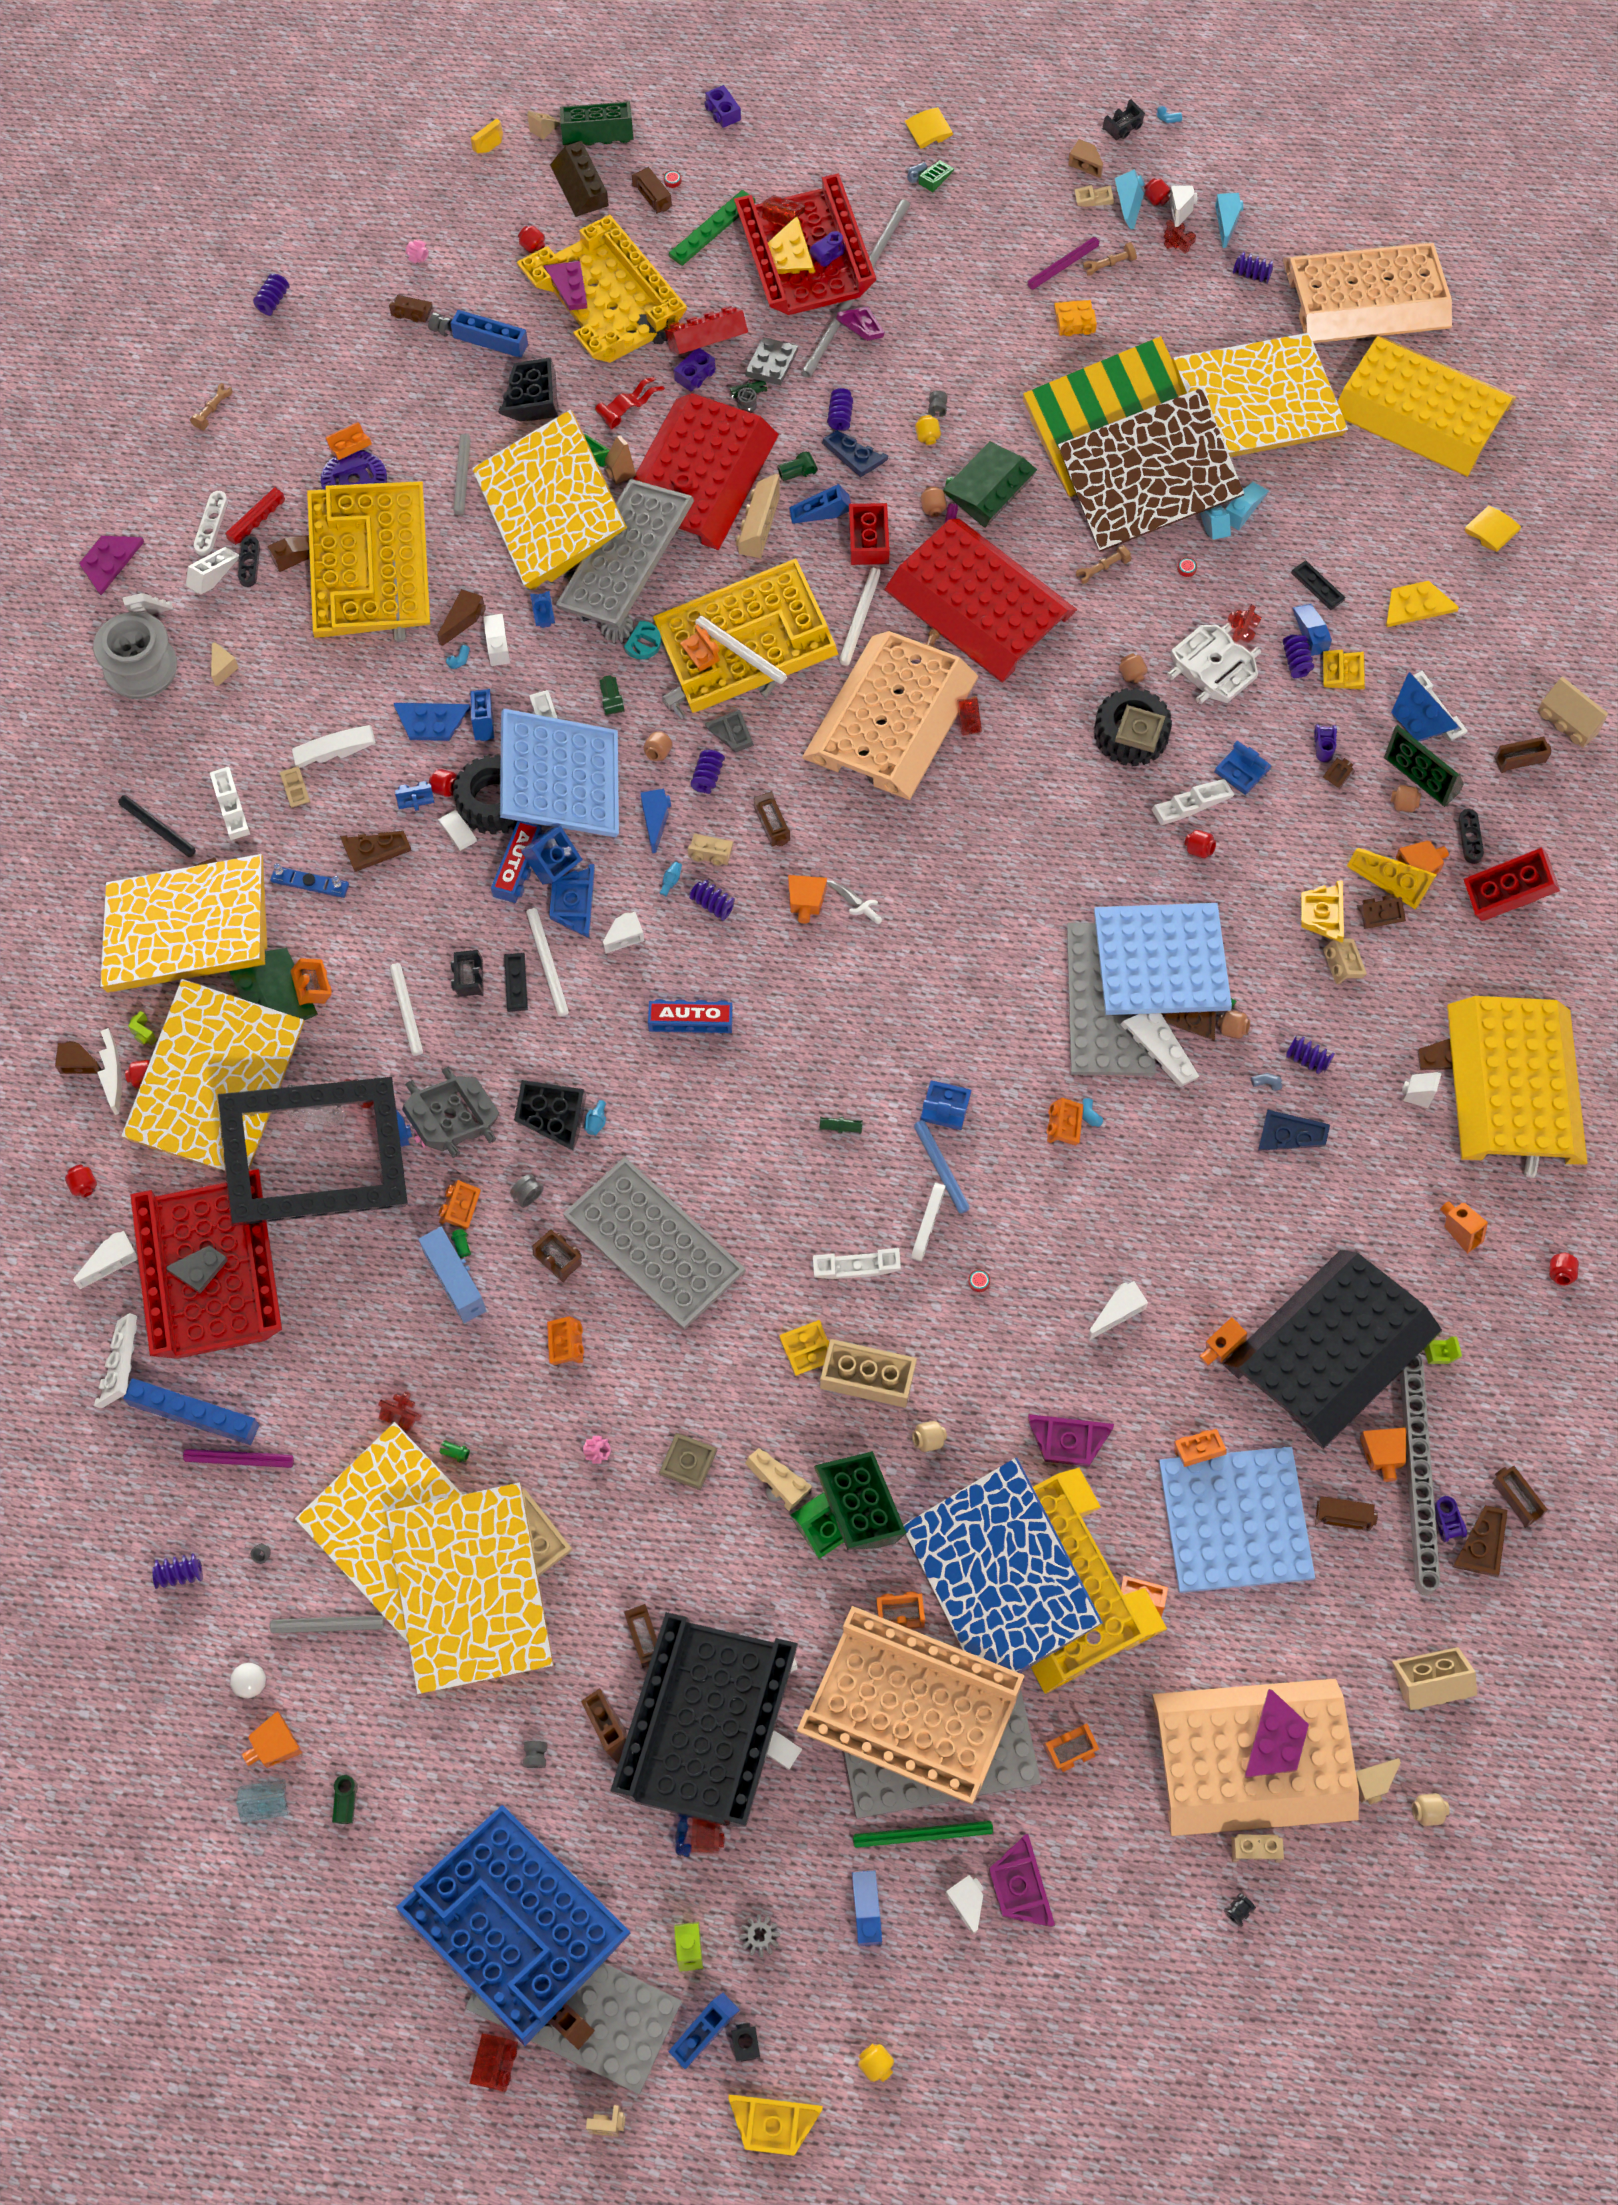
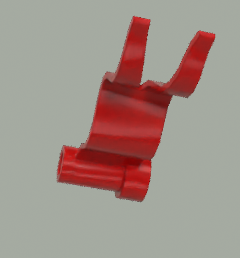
M654 377L643 379L631 394H619L607 406L600 402L595 407V411L605 420L606 425L613 429L621 423V416L633 406L641 407L654 392L662 391L665 387H651L637 400L643 388L648 383L656 380Z

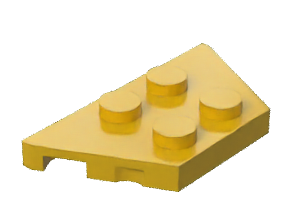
M795 217L768 242L778 274L800 273V270H809V273L815 272L798 217Z
M1430 581L1393 588L1390 594L1386 627L1458 612L1459 607Z
M1337 881L1335 886L1329 888L1324 885L1315 890L1301 893V928L1335 941L1343 942V881Z
M730 2094L728 2096L744 2148L749 2151L795 2156L823 2109V2106Z

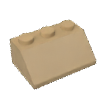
M1564 677L1557 681L1542 700L1538 709L1543 719L1552 722L1558 731L1564 732L1574 744H1579L1583 748L1599 734L1609 714Z
M1459 1647L1392 1661L1402 1697L1410 1710L1477 1696L1476 1672Z

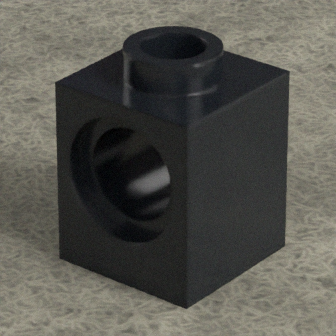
M750 2023L736 2025V2030H731L736 2062L760 2059L756 2027H751ZM744 2035L750 2036L753 2040L751 2047L748 2049H743L739 2046V2039Z

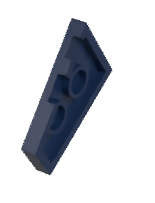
M838 430L824 437L822 441L826 448L860 478L888 460L889 455L874 452V448L868 445L864 447L858 444L856 439Z
M1267 1110L1258 1151L1324 1147L1327 1142L1330 1124Z

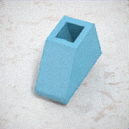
M1221 505L1200 513L1206 533L1212 540L1231 536L1230 514Z

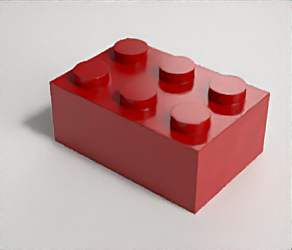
M887 503L849 504L851 565L889 564L890 547Z

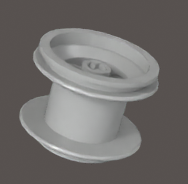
M142 612L119 614L105 622L95 635L93 652L97 662L103 667L104 678L115 692L124 697L146 699L161 693L171 684L177 670V657L173 647L168 643L167 630L152 615Z

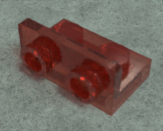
M773 195L763 201L762 219L786 226L795 217L805 212V205Z
M692 1818L691 1853L719 1854V1850L724 1848L725 1833H720L721 1825Z
M482 2033L469 2084L506 2092L511 2081V2071L517 2056L518 2042Z

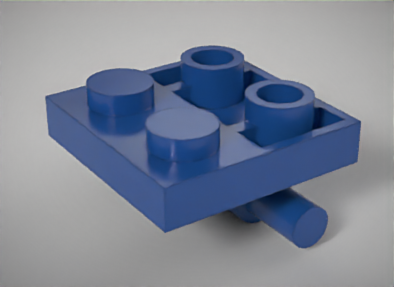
M1237 740L1233 745L1234 749L1215 768L1214 773L1246 795L1271 769V765L1261 758L1260 754L1251 747L1247 748Z
M931 1080L926 1099L923 1103L920 1121L923 1120L928 1123L962 1130L972 1090Z

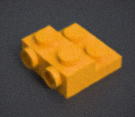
M1091 300L1054 303L1059 336L1065 335L1069 337L1074 334L1089 335L1096 333L1097 322Z

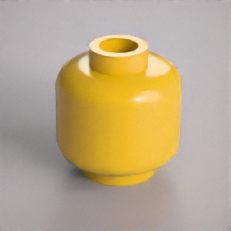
M931 415L920 417L915 424L919 442L932 445L940 438L941 430L938 419Z
M872 2043L858 2056L860 2059L858 2067L871 2082L879 2079L884 2082L893 2074L891 2067L894 2065V2059L883 2045H874Z

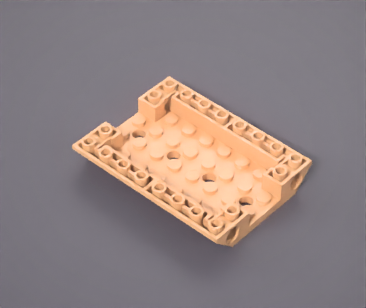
M1417 243L1283 258L1290 287H1296L1301 303L1299 319L1304 334H1310L1313 343L1450 329L1452 327V299L1434 243Z
M890 631L874 635L868 642L802 758L835 772H839L842 766L872 777L874 787L911 800L975 685L978 675L960 657ZM914 659L921 660L919 664L911 663ZM897 689H902L904 691L902 694L894 693V691ZM881 719L886 721L884 725H878L876 722ZM863 750L869 752L866 756H861L858 753Z

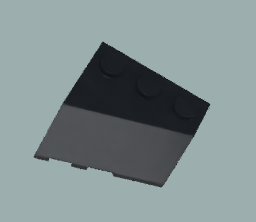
M551 357L514 363L508 380L509 385L507 391L504 392V400L498 413L519 422L558 417L556 371Z
M522 1080L514 1121L573 1151L579 1138L587 1097L585 1090Z

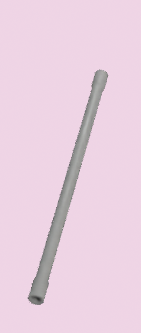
M902 199L899 202L891 220L871 252L869 258L872 267L875 266L896 227L910 207V203L907 200ZM855 299L842 302L837 313L849 310ZM837 313L811 358L808 359L801 371L803 376L811 378L818 366V362L838 330L841 322L836 319Z

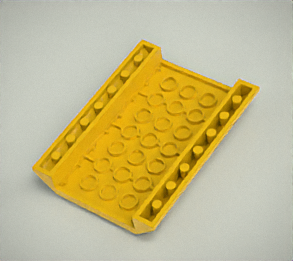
M1377 336L1345 385L1337 403L1345 421L1468 477L1477 462L1479 454L1504 413L1510 409L1516 396L1388 338Z
M1473 996L1448 1004L1447 1011L1461 1160H1483L1487 1154L1565 1157V1164L1587 1165L1570 1009L1558 1000Z

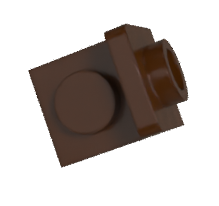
M1337 757L1323 778L1340 790L1349 776L1355 773V770L1352 768L1353 764L1345 758L1340 760Z

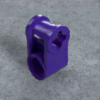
M837 231L829 233L819 242L812 245L809 251L810 256L823 267L829 265L845 252L844 245L842 244L843 235Z
M1315 725L1314 742L1316 758L1321 762L1325 763L1333 759L1337 746L1336 725H1332V727Z
M1450 1496L1439 1498L1435 1502L1434 1507L1435 1520L1442 1541L1448 1542L1449 1539L1458 1536L1466 1537V1525L1460 1515L1456 1501ZM1440 1504L1447 1505L1449 1513L1443 1512Z

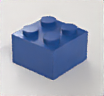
M561 826L550 828L521 850L542 885L554 883L583 860Z

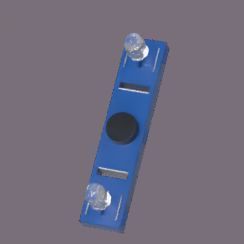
M279 863L274 864V870L270 879L272 883L345 898L349 887V882L340 880L338 876L329 878L283 868Z

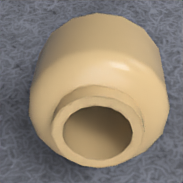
M936 1421L921 1423L916 1426L915 1431L912 1433L914 1446L922 1452L942 1448L944 1440L947 1439L945 1428L941 1427Z
M1437 1793L1419 1795L1416 1801L1412 1803L1413 1817L1423 1826L1441 1825L1450 1813L1448 1802L1444 1801L1441 1795Z

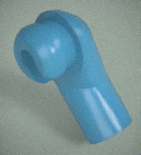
M1165 106L1157 108L1158 113L1156 115L1160 120L1166 123L1182 121L1181 112L1169 114L1166 112L1167 108Z
M462 645L457 657L449 656L446 659V664L449 668L457 669L465 665L470 648Z
M1089 1098L1083 1099L1082 1119L1091 1126L1100 1127L1103 1124V1118L1092 1110L1093 1100Z

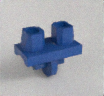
M550 591L542 594H530L536 626L541 628L550 627L551 624L555 623Z
M427 781L419 782L416 787L410 788L407 785H400L398 790H395L399 809L414 807L415 811H419V806L435 803L431 784H428Z

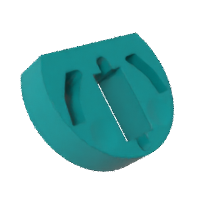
M640 621L624 646L626 654L635 659H648L654 656L661 647V635L658 628L650 622ZM643 638L654 643L655 646L650 648L638 642V639L641 640Z

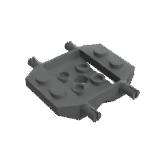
M445 1067L442 1073L447 1081L423 1090L418 1089L413 1080L405 1084L411 1096L403 1105L402 1110L425 1146L439 1151L448 1150L452 1158H455L460 1154L456 1146L465 1139H475L484 1135L488 1143H493L496 1140L490 1129L497 1120L499 1111L476 1077L455 1076L450 1067ZM456 1093H460L479 1123H475L471 1113L467 1111L461 1098ZM451 1113L455 1118H447L444 1114Z

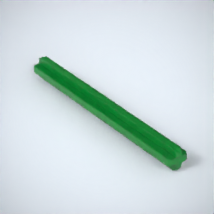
M980 1821L860 1833L853 1835V1845L855 1848L990 1835L993 1833L992 1821Z

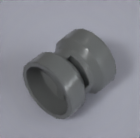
M434 312L429 319L428 328L434 332L438 331L441 335L447 337L449 334L445 333V330H452V319L449 317L444 318L441 314Z
M743 388L738 392L739 409L750 413L754 412L757 407L756 392L752 388Z
M937 390L930 393L928 413L931 416H935V412H939V417L946 415L948 395L945 392Z
M543 1741L524 1742L526 1756L523 1759V1767L545 1768L546 1759L544 1758V1753L547 1751V1743Z

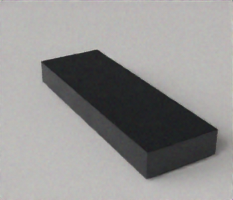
M1306 560L1291 571V574L1329 610L1334 609L1345 601L1346 597Z
M525 953L504 954L507 1012L528 1010Z

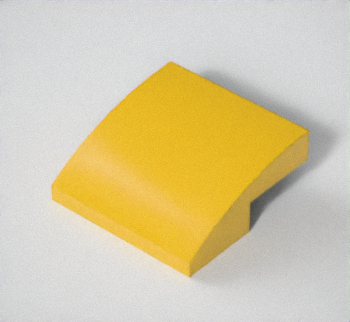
M938 107L925 110L905 120L920 149L925 148L934 141L938 143L943 142L953 135L951 128Z
M1491 506L1486 507L1465 527V533L1480 539L1481 545L1496 552L1521 530V526L1516 521Z
M1343 649L1323 651L1324 687L1365 689L1364 651L1345 654Z
M820 1320L778 1335L795 1376L824 1365L830 1342L827 1340Z

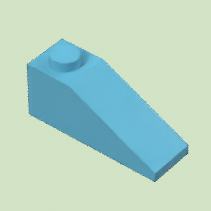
M1135 169L1115 178L1124 219L1130 229L1135 228L1144 196L1142 186L1145 185L1143 177L1141 175L1138 176Z
M1239 193L1217 194L1215 208L1223 248L1227 247L1239 220L1240 212L1243 211V200H1240Z
M1254 482L1244 488V496L1232 500L1226 508V511L1230 514V526L1240 530L1269 490Z

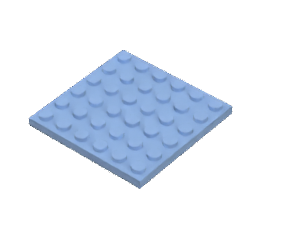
M503 708L501 712L500 818L552 827L561 826L569 830L617 837L619 834L618 730Z
M1218 903L1094 908L1105 1015L1231 1011L1232 1003Z
M1292 1447L1226 1453L1224 1456L1187 1467L1183 1466L1180 1457L1159 1459L1179 1593L1315 1579Z

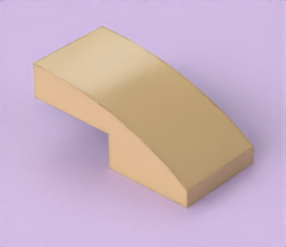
M1092 185L1075 189L1078 206L1088 207L1114 204L1111 185L1094 190Z
M299 766L281 771L280 775L291 808L310 803Z

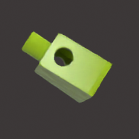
M700 1923L675 1924L679 1972L703 1969Z

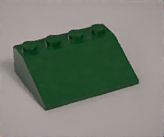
M630 101L560 107L563 145L582 141L584 145L591 146L598 142L611 144L612 141L627 143L630 140H634Z
M989 441L943 489V492L974 520L986 528L1031 481L1037 469L1024 457Z
M1399 725L1395 726L1384 759L1445 807L1462 790L1464 782L1460 774Z
M287 948L265 951V965L229 971L243 1000L303 1019L304 1021L318 1015L313 1003L299 1005L291 975V969L295 964Z
M873 1451L814 1466L847 1550L876 1549L896 1544L907 1533Z

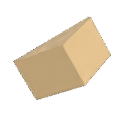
M528 111L530 132L543 140L560 124V121L548 114Z
M212 643L211 677L215 686H219L239 667L234 656L217 643Z

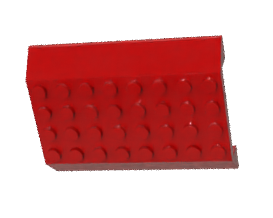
M839 173L821 177L822 188L756 205L752 195L734 199L769 307L784 314L792 315L860 298L877 280ZM795 217H798L809 251L814 243L819 242L829 233L837 231L843 235L842 244L844 245L845 252L824 267L811 256L815 269L814 273H809V270H800V273L778 274L768 242Z
M691 393L675 400L640 464L636 476L632 480L679 492L674 488L673 479L675 475L681 472L690 474L693 481L692 488L687 492L679 493L692 496L694 502L678 529L701 536V545L719 550L779 434L759 415Z
M949 519L899 565L884 590L1002 683L1015 671L1017 662L1061 620L1066 622L1077 611L1073 605L961 519Z
M250 1170L249 1178L252 1199L264 1198L260 1170ZM226 1182L155 1196L152 1190L130 1194L150 1356L179 1359L263 1342L282 1330L267 1223L231 1227ZM211 1246L226 1256L228 1261L201 1294L167 1271L166 1268L169 1265L205 1247Z

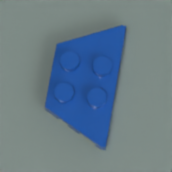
M1409 672L1391 712L1418 742L1427 740L1432 736L1443 735V733L1460 729V726L1414 675Z
M394 703V708L406 730L409 740L449 741L454 735L455 729L462 723L466 713L470 711V704Z
M590 864L587 869L579 872L577 870L572 871L552 883L550 919L585 937H590L595 864Z

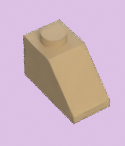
M1399 1758L1356 1771L1361 1803L1368 1801L1369 1805L1383 1801L1382 1796L1388 1793L1400 1766Z

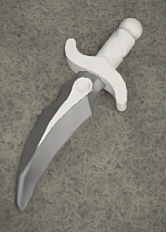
M827 880L829 886L842 895L849 904L857 907L856 909H849V914L860 915L864 913L876 924L882 922V918L869 908L871 905H877L878 901L868 900L864 902L850 888L835 881Z

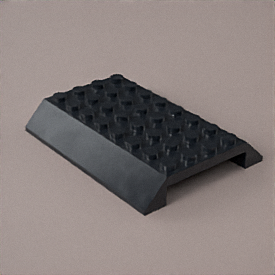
M1340 1250L1223 1363V1366L1238 1379L1244 1375L1307 1428L1306 1435L1324 1450L1442 1332V1329L1426 1305L1357 1252Z
M665 1612L610 1791L640 1805L726 1827H746L798 1643L775 1638L774 1642L690 1623L688 1617Z

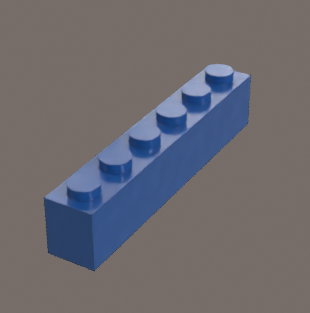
M133 1378L123 1397L131 1407L250 1446L260 1426L253 1417Z

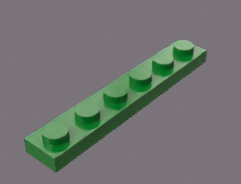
M741 190L669 252V257L683 266L739 218L734 199L749 194Z

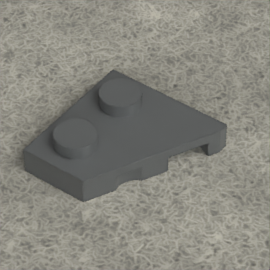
M741 710L705 723L706 728L734 752L754 746Z
M208 1246L169 1265L166 1269L173 1276L201 1294L228 1259L211 1246Z

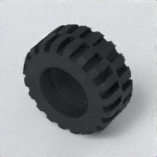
M1125 688L1121 689V692L1115 691L1111 693L1110 697L1108 696L1103 700L1096 714L1094 739H1096L1097 747L1099 749L1102 748L1101 753L1106 757L1108 755L1111 756V761L1116 763L1118 760L1121 762V765L1127 766V763H1131L1132 766H1139L1141 762L1145 765L1150 763V759L1156 760L1166 749L1172 727L1171 712L1167 709L1166 703L1164 701L1160 702L1159 696L1156 694L1151 695L1150 691L1145 689L1140 691L1139 688H1133V690ZM1127 705L1166 716L1154 753L1115 742L1119 730L1115 723L1123 718Z
M487 755L483 756L484 758L480 760L476 758L472 760V764L467 763L463 767L464 771H459L456 776L457 780L454 781L453 794L458 814L466 824L468 823L469 828L473 830L478 828L479 833L485 834L486 831H490V834L493 835L501 830L502 833H506L510 827L515 829L518 820L500 818V803L483 804L475 799L476 794L482 788L493 784L500 785L501 756L495 755L490 757Z

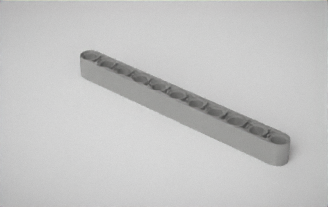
M1418 1355L1412 1361L1416 1368L1412 1369L1407 1366L1400 1373L1403 1425L1406 1428V1466L1415 1586L1420 1594L1431 1595L1440 1585L1424 1365L1422 1357ZM1408 1383L1415 1384L1417 1386V1390H1412L1408 1386ZM1409 1404H1415L1419 1411H1413ZM1411 1426L1419 1427L1421 1433L1414 1432ZM1413 1447L1420 1448L1422 1454H1416L1413 1451ZM1414 1469L1422 1470L1424 1476H1418ZM1416 1490L1424 1492L1426 1498L1418 1497ZM1423 1512L1427 1516V1520H1421L1417 1513ZM1419 1534L1426 1535L1429 1542L1421 1541ZM1421 1557L1429 1558L1431 1565H1425L1421 1561ZM1423 1579L1430 1580L1432 1587H1426L1423 1584Z

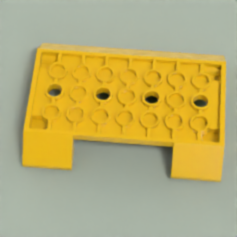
M611 215L580 229V241L555 254L547 246L517 261L519 268L536 288L553 292L568 311L569 309L562 300L559 291L552 284L551 276L544 269V265L568 263L573 260L580 261L587 308L570 310L569 312L581 326L580 329L573 332V335L593 359L611 363L653 341L657 333H649L648 325L637 324V321L640 319L639 314H645L647 321L658 332L666 328V325L670 328V324L679 322L687 310L685 303ZM630 330L636 331V332L633 333V334H632V333H627V332L630 331Z
M1080 1468L1058 1473L1033 1486V1489L1103 1623L1031 1667L1044 1694L1086 1673V1669L1124 1649L1128 1651L1167 1630L1145 1588L1123 1595L1082 1518L1100 1509L1101 1506ZM1098 1632L1101 1636L1100 1641L1097 1644L1089 1643L1087 1640L1089 1633Z

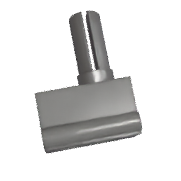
M677 687L664 695L662 702L668 709L672 708L680 719L686 717V714L679 706V703L685 700V694L680 687Z

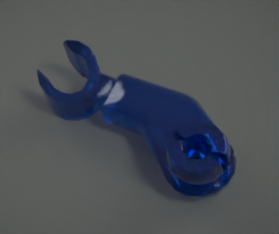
M678 1814V1817L681 1818L676 1829L675 1853L680 1857H690L692 1845L685 1844L689 1828L688 1818L690 1817Z

